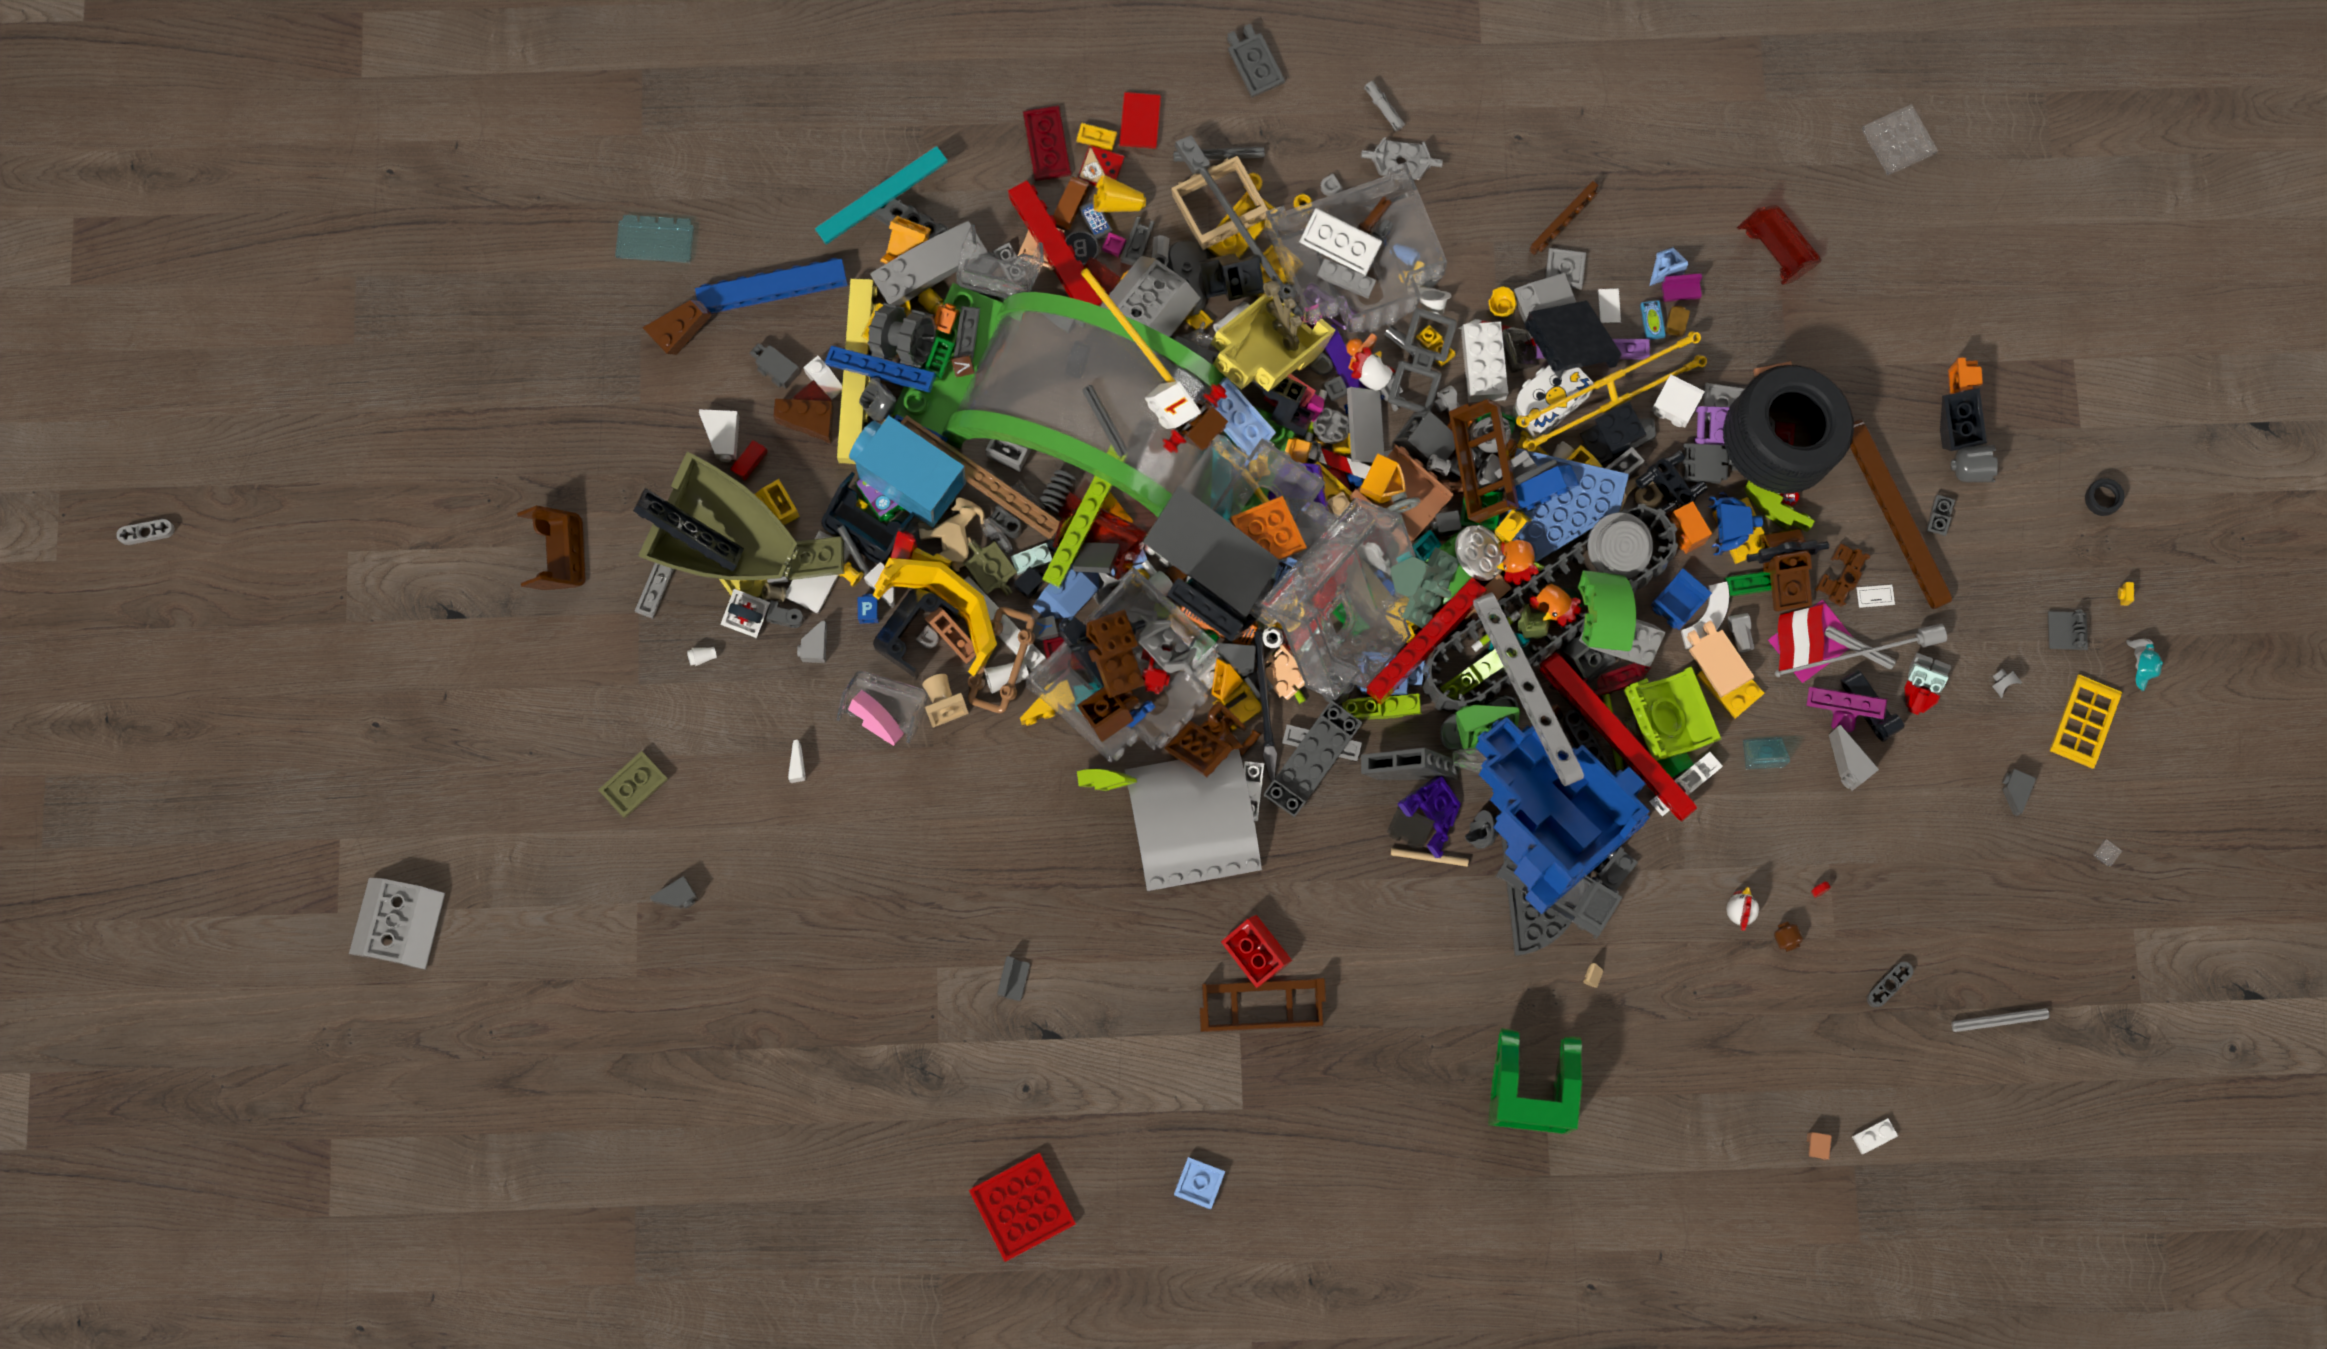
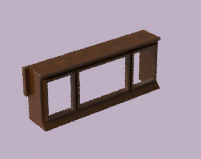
M1485 399L1471 406L1467 403L1449 411L1468 519L1480 524L1484 520L1511 509H1519L1500 404L1490 399ZM1491 412L1494 431L1470 441L1467 422ZM1495 438L1503 480L1479 489L1472 448ZM1505 487L1507 500L1483 509L1481 496Z
M1324 978L1265 982L1258 988L1253 983L1202 984L1201 1032L1323 1026L1322 1002H1326ZM1315 989L1317 1020L1293 1021L1292 990ZM1286 990L1287 1021L1238 1024L1237 992ZM1231 993L1232 1024L1209 1025L1207 994Z

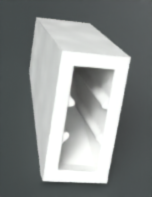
M699 410L717 459H720L722 462L736 460L740 418L738 412Z

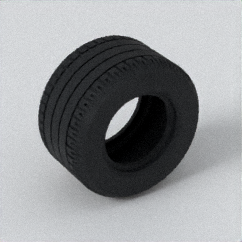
M1798 365L1773 367L1756 376L1729 407L1723 425L1724 446L1730 457L1729 459L1738 469V472L1757 487L1782 494L1801 492L1819 483L1847 454L1854 434L1852 410L1845 395L1838 389V386L1833 381H1830L1829 378L1820 374V372ZM1770 406L1784 407L1798 414L1811 431L1813 445L1796 447L1780 439L1772 429L1769 421Z

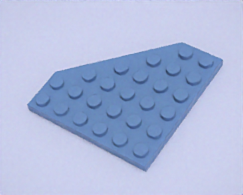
M1517 448L1515 457L1522 453L1524 450ZM1527 451L1537 467L1553 459L1556 460L1558 466L1571 465L1580 486L1568 490L1569 492L1564 495L1552 497V500L1547 503L1536 504V508L1528 512L1521 510L1532 521L1516 540L1529 542L1534 549L1535 562H1538L1591 530L1603 517L1619 513L1629 474ZM1511 510L1502 513L1498 526Z

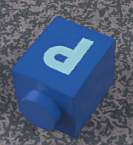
M863 594L862 597H858V621L860 624L879 623V601L873 594Z

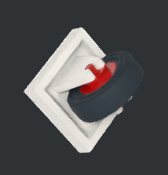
M734 589L720 625L757 638L770 602Z

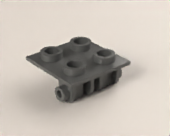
M2075 610V612L2048 611L2049 649L2088 650L2087 613H2083V610Z

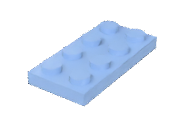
M1226 377L1219 384L1226 389L1227 392L1225 394L1227 398H1221L1217 402L1219 407L1216 410L1228 421L1224 432L1249 460H1252L1276 432Z

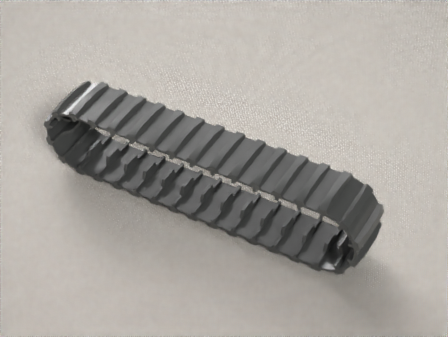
M1638 504L1636 508L1624 509L1619 512L1636 516L1643 523L1650 525L1649 531L1655 528L1659 532L1656 538L1657 541L1660 540V543L1664 542L1665 547L1660 546L1657 550V553L1662 554L1659 559L1655 556L1651 558L1650 563L1653 568L1649 571L1645 568L1637 575L1638 579L1634 582L1631 579L1629 580L1633 594L1637 588L1641 589L1646 586L1652 577L1656 578L1665 571L1667 564L1676 555L1678 544L1675 542V534L1677 532L1675 523L1669 521L1665 516L1666 512L1662 509L1649 508L1646 504ZM1589 535L1583 543L1579 542L1574 545L1568 554L1564 553L1559 556L1553 565L1549 564L1544 567L1538 576H1532V579L1526 581L1522 588L1519 586L1514 589L1507 599L1502 598L1499 600L1498 603L1505 617L1507 618L1510 615L1506 609L1512 604L1514 607L1518 605L1522 608L1525 603L1522 597L1527 593L1529 596L1533 594L1537 597L1540 593L1537 588L1538 585L1541 583L1544 585L1547 583L1554 584L1553 574L1556 572L1561 574L1563 572L1567 575L1570 572L1567 566L1568 563L1571 561L1576 563L1578 561L1582 564L1585 560L1582 553L1588 550ZM1586 612L1583 615L1581 613L1575 615L1578 620L1576 625L1560 626L1563 634L1558 638L1556 635L1552 637L1550 634H1547L1545 640L1548 645L1542 649L1540 646L1536 648L1532 645L1530 651L1533 656L1528 659L1530 666L1539 665L1544 661L1547 654L1551 655L1553 652L1558 651L1561 644H1567L1573 640L1577 632L1582 633ZM1480 618L1477 621L1472 620L1465 626L1464 631H1457L1450 636L1446 644L1442 642L1435 647L1433 657L1425 661L1422 670L1425 677L1423 691L1425 696H1429L1435 704L1434 708L1439 711L1445 710L1455 714L1464 706L1484 705L1487 698L1491 700L1496 697L1502 687L1506 689L1512 685L1503 667L1500 670L1503 679L1497 683L1494 680L1491 682L1489 679H1486L1484 684L1488 690L1482 694L1479 691L1475 693L1474 690H1471L1469 695L1472 700L1464 701L1462 694L1458 695L1457 700L1447 697L1450 693L1449 690L1442 694L1437 689V687L1441 686L1442 681L1432 679V673L1440 674L1441 668L1436 666V660L1439 662L1443 661L1446 664L1449 660L1446 656L1448 651L1453 649L1454 651L1458 650L1460 653L1463 652L1464 647L1461 644L1466 638L1471 640L1473 638L1475 642L1478 641L1479 635L1476 631L1483 626Z

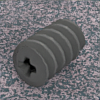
M1055 470V476L1050 478L1051 483L1047 484L1048 489L1043 491L1044 496L1040 497V501L1047 509L1059 513L1060 511L1056 506L1063 507L1060 499H1067L1063 495L1064 493L1070 494L1067 486L1073 487L1074 485L1070 481L1077 480L1065 471Z

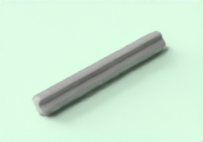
M1828 626L1825 630L1824 635L1855 652L1872 648L1832 626ZM1880 651L1863 654V656L1888 669H1892L1896 663L1895 659Z

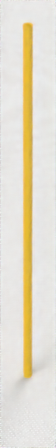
M1087 268L1081 272L1083 277L1167 383L1176 382ZM1217 434L1213 442L1262 504L1270 501Z

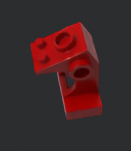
M1143 647L1141 659L1150 661L1148 669L1144 668L1142 678L1145 680L1143 688H1146V692L1153 691L1155 694H1159L1163 691L1164 685L1168 686L1170 675L1165 670L1152 668L1153 663L1157 662ZM1162 648L1163 651H1171L1169 648Z

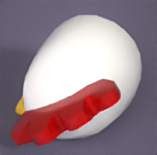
M1363 347L1362 352L1355 353L1356 361L1351 364V368L1354 370L1351 377L1359 379L1366 388L1377 391L1388 384L1395 370L1383 364L1381 351L1372 354L1368 347Z
M1747 887L1744 891L1734 892L1728 901L1726 908L1728 917L1732 922L1740 925L1742 931H1745L1746 926L1753 923L1759 915V905L1753 898L1750 888Z

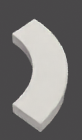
M1727 582L1708 586V590L1712 594L1709 597L1708 607L1704 616L1693 626L1681 630L1685 649L1693 647L1687 639L1688 633L1695 630L1701 639L1707 636L1703 629L1705 623L1711 620L1717 630L1723 622L1729 604Z

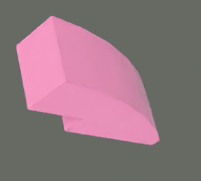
M861 690L852 699L848 710L864 720L862 723L863 727L893 746L904 735L903 731L888 711L873 697Z

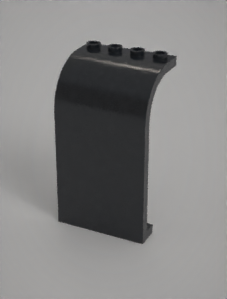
M1272 577L1269 578L1246 617L1240 615L1192 578L1187 582L1178 578L1166 595L1228 640L1233 641L1244 635L1265 610L1268 600L1272 597V589L1276 580Z

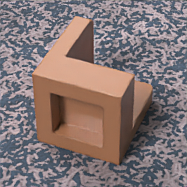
M1808 1133L1807 1142H1810L1809 1156L1828 1160L1831 1135Z

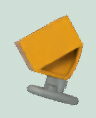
M1377 453L1361 486L1360 493L1369 501L1378 505L1392 499L1393 505L1387 507L1384 511L1388 516L1403 513L1418 506L1421 503L1420 498L1407 499L1404 476L1399 463Z

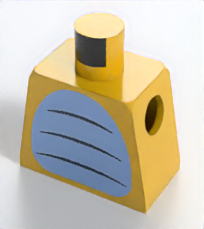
M1512 509L1496 528L1495 535L1501 542L1508 543L1514 541L1532 519L1521 510Z

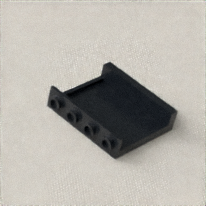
M1587 300L1530 311L1525 321L1526 330L1529 331L1534 343L1539 347L1543 357L1547 360L1551 370L1558 379H1561L1564 370L1606 362L1609 368H1614L1617 366L1622 355Z

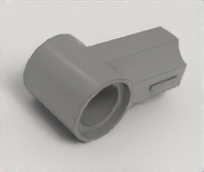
M1749 614L1728 616V627L1730 632L1733 633L1737 652L1742 653L1753 650L1754 644L1750 631L1751 620Z

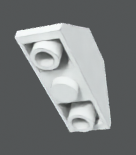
M1245 761L1244 772L1254 821H1258L1264 763Z

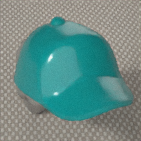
M2150 639L2127 640L2126 643L2130 647L2135 648L2134 655L2137 659L2136 669L2138 670L2135 679L2136 685L2140 690L2145 691L2148 681L2160 676L2163 662L2161 657L2154 651V645Z

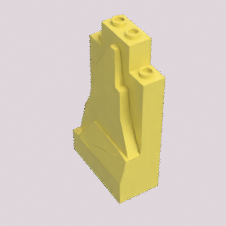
M1264 294L1217 331L1210 343L1220 351L1213 366L1241 390L1255 380L1269 392L1294 370L1298 369L1300 371L1312 363L1324 351L1336 330L1322 318L1316 323L1313 330L1302 321V325L1297 327L1296 333L1299 338V347L1295 351H1288L1284 347L1283 336L1273 328L1272 322L1276 318L1266 308V304L1274 301V299ZM1290 312V318L1295 316L1292 312Z

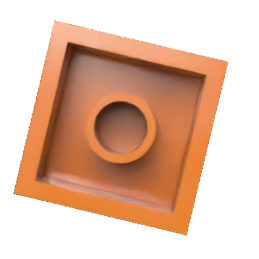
M1693 501L1673 511L1669 517V521L1675 523L1677 528L1675 534L1676 543L1685 554L1704 545L1712 535Z

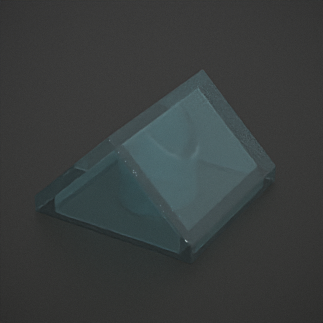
M1782 738L1743 740L1746 770L1783 768L1790 763V758Z

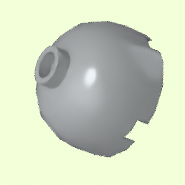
M1491 417L1479 421L1474 426V439L1494 431ZM1502 417L1508 443L1511 439V428L1509 422ZM1495 438L1477 445L1485 452H1498Z

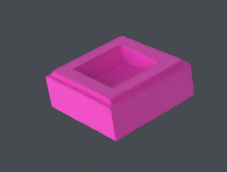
M1109 232L1102 246V251L1119 258L1126 239Z

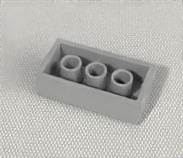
M1636 619L1631 651L1589 648L1650 667L1666 632L1653 624ZM1581 635L1579 641L1587 646V644L1582 640Z

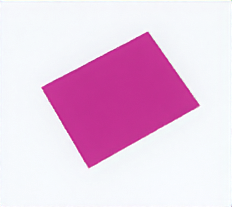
M1823 600L1814 605L1824 604L1822 609L1823 633H1825L1828 626H1832L1851 636ZM1776 633L1768 641L1780 655L1778 634ZM1824 635L1823 660L1839 657L1849 649ZM1829 663L1795 671L1794 674L1804 683Z

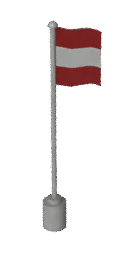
M1824 604L1779 615L1777 626L1780 656L1779 669L1775 671V676L1780 677L1783 674L1915 641L1921 644L1922 647L1947 641L1944 625L1940 623L1918 629L1915 638L1823 660L1824 633L1822 609Z

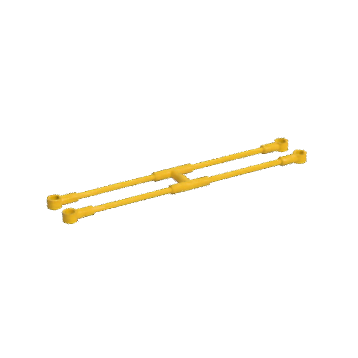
M1691 331L1687 337L1677 341L1676 344L1625 369H1620L1597 380L1592 385L1540 411L1536 410L1526 416L1519 415L1516 419V424L1525 428L1531 421L1539 418L1542 414L1606 384L1611 398L1610 402L1600 406L1599 409L1546 435L1543 434L1533 440L1526 439L1523 442V448L1530 452L1534 451L1536 446L1544 443L1547 439L1601 412L1605 413L1631 400L1632 397L1668 380L1670 374L1676 376L1698 366L1704 367L1707 364L1706 357L1697 355L1693 361L1683 365L1682 368L1620 397L1617 395L1614 383L1615 380L1625 376L1626 373L1672 350L1682 348L1690 343H1698L1701 340L1700 333Z

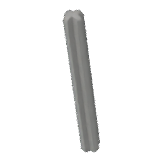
M2047 1008L1958 1020L1952 1022L1951 1025L1953 1032L2030 1022L2048 1019L2049 1011Z

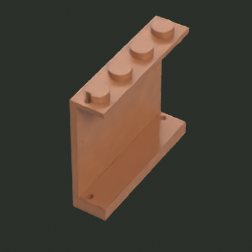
M1395 445L1387 458L1399 463L1404 476L1407 499L1417 497L1420 498L1421 503L1403 513L1388 516L1384 511L1387 507L1393 505L1392 499L1380 505L1375 504L1360 493L1361 486L1353 491L1350 499L1407 548L1434 519L1435 514H1438L1452 499L1454 494L1448 485H1442L1437 480L1438 477L1433 472H1427L1419 460H1413L1404 447L1401 446L1399 448Z

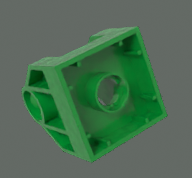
M1501 1028L1492 1077L1488 1125L1559 1134H1569L1577 1130L1582 1085L1581 1037H1565L1560 1042L1552 1101L1517 1097L1519 1032Z

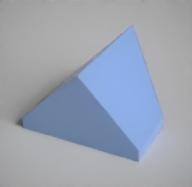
M1674 248L1656 253L1657 257L1649 286L1662 282L1667 276L1684 274L1688 261Z

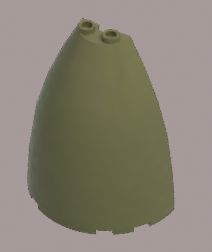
M687 452L671 484L673 490L668 502L743 547L744 550L734 571L725 569L715 560L707 558L700 551L689 547L687 543L674 538L670 533L656 527L654 524L638 556L669 568L709 578L765 580L779 579L783 576L788 577L792 569L789 565L792 559L796 560L800 549L797 548L796 541L784 525L744 485L712 464Z

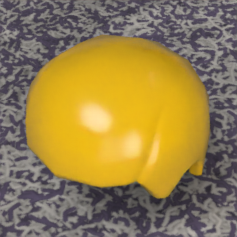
M1508 287L1494 289L1488 301L1490 311L1497 317L1509 316L1515 311L1517 306L1515 294Z

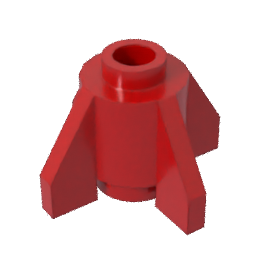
M1907 680L1904 688L1906 706L1909 708V712L1919 715L1920 712L1925 713L1938 703L1940 695L1931 692L1930 688L1915 686L1911 681Z

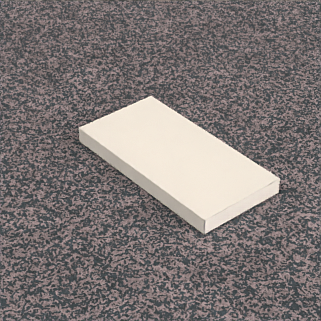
M1315 208L1299 242L1363 275H1367L1383 241Z
M819 530L815 539L829 538L832 536ZM844 543L845 565L846 561L848 560L851 554L846 543ZM839 575L792 580L786 591L785 598L819 614Z

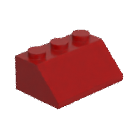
M1257 915L1248 918L1221 941L1256 988L1267 982L1292 962V959Z

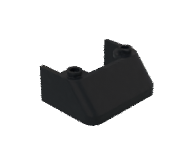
M851 472L839 485L821 520V524L826 531L835 537L841 536L837 528L844 525L861 554L877 564L880 562L884 563L893 551L897 532L904 533V531H907L916 513L912 512L903 523L899 520H891L887 526L856 506L858 495L853 489L849 488L855 473Z
M914 588L908 592L873 641L874 648L878 653L917 679L919 676L917 669L902 660L906 653V645L900 640L901 636L921 609L932 613L941 607L958 621L961 619L960 611L936 594Z

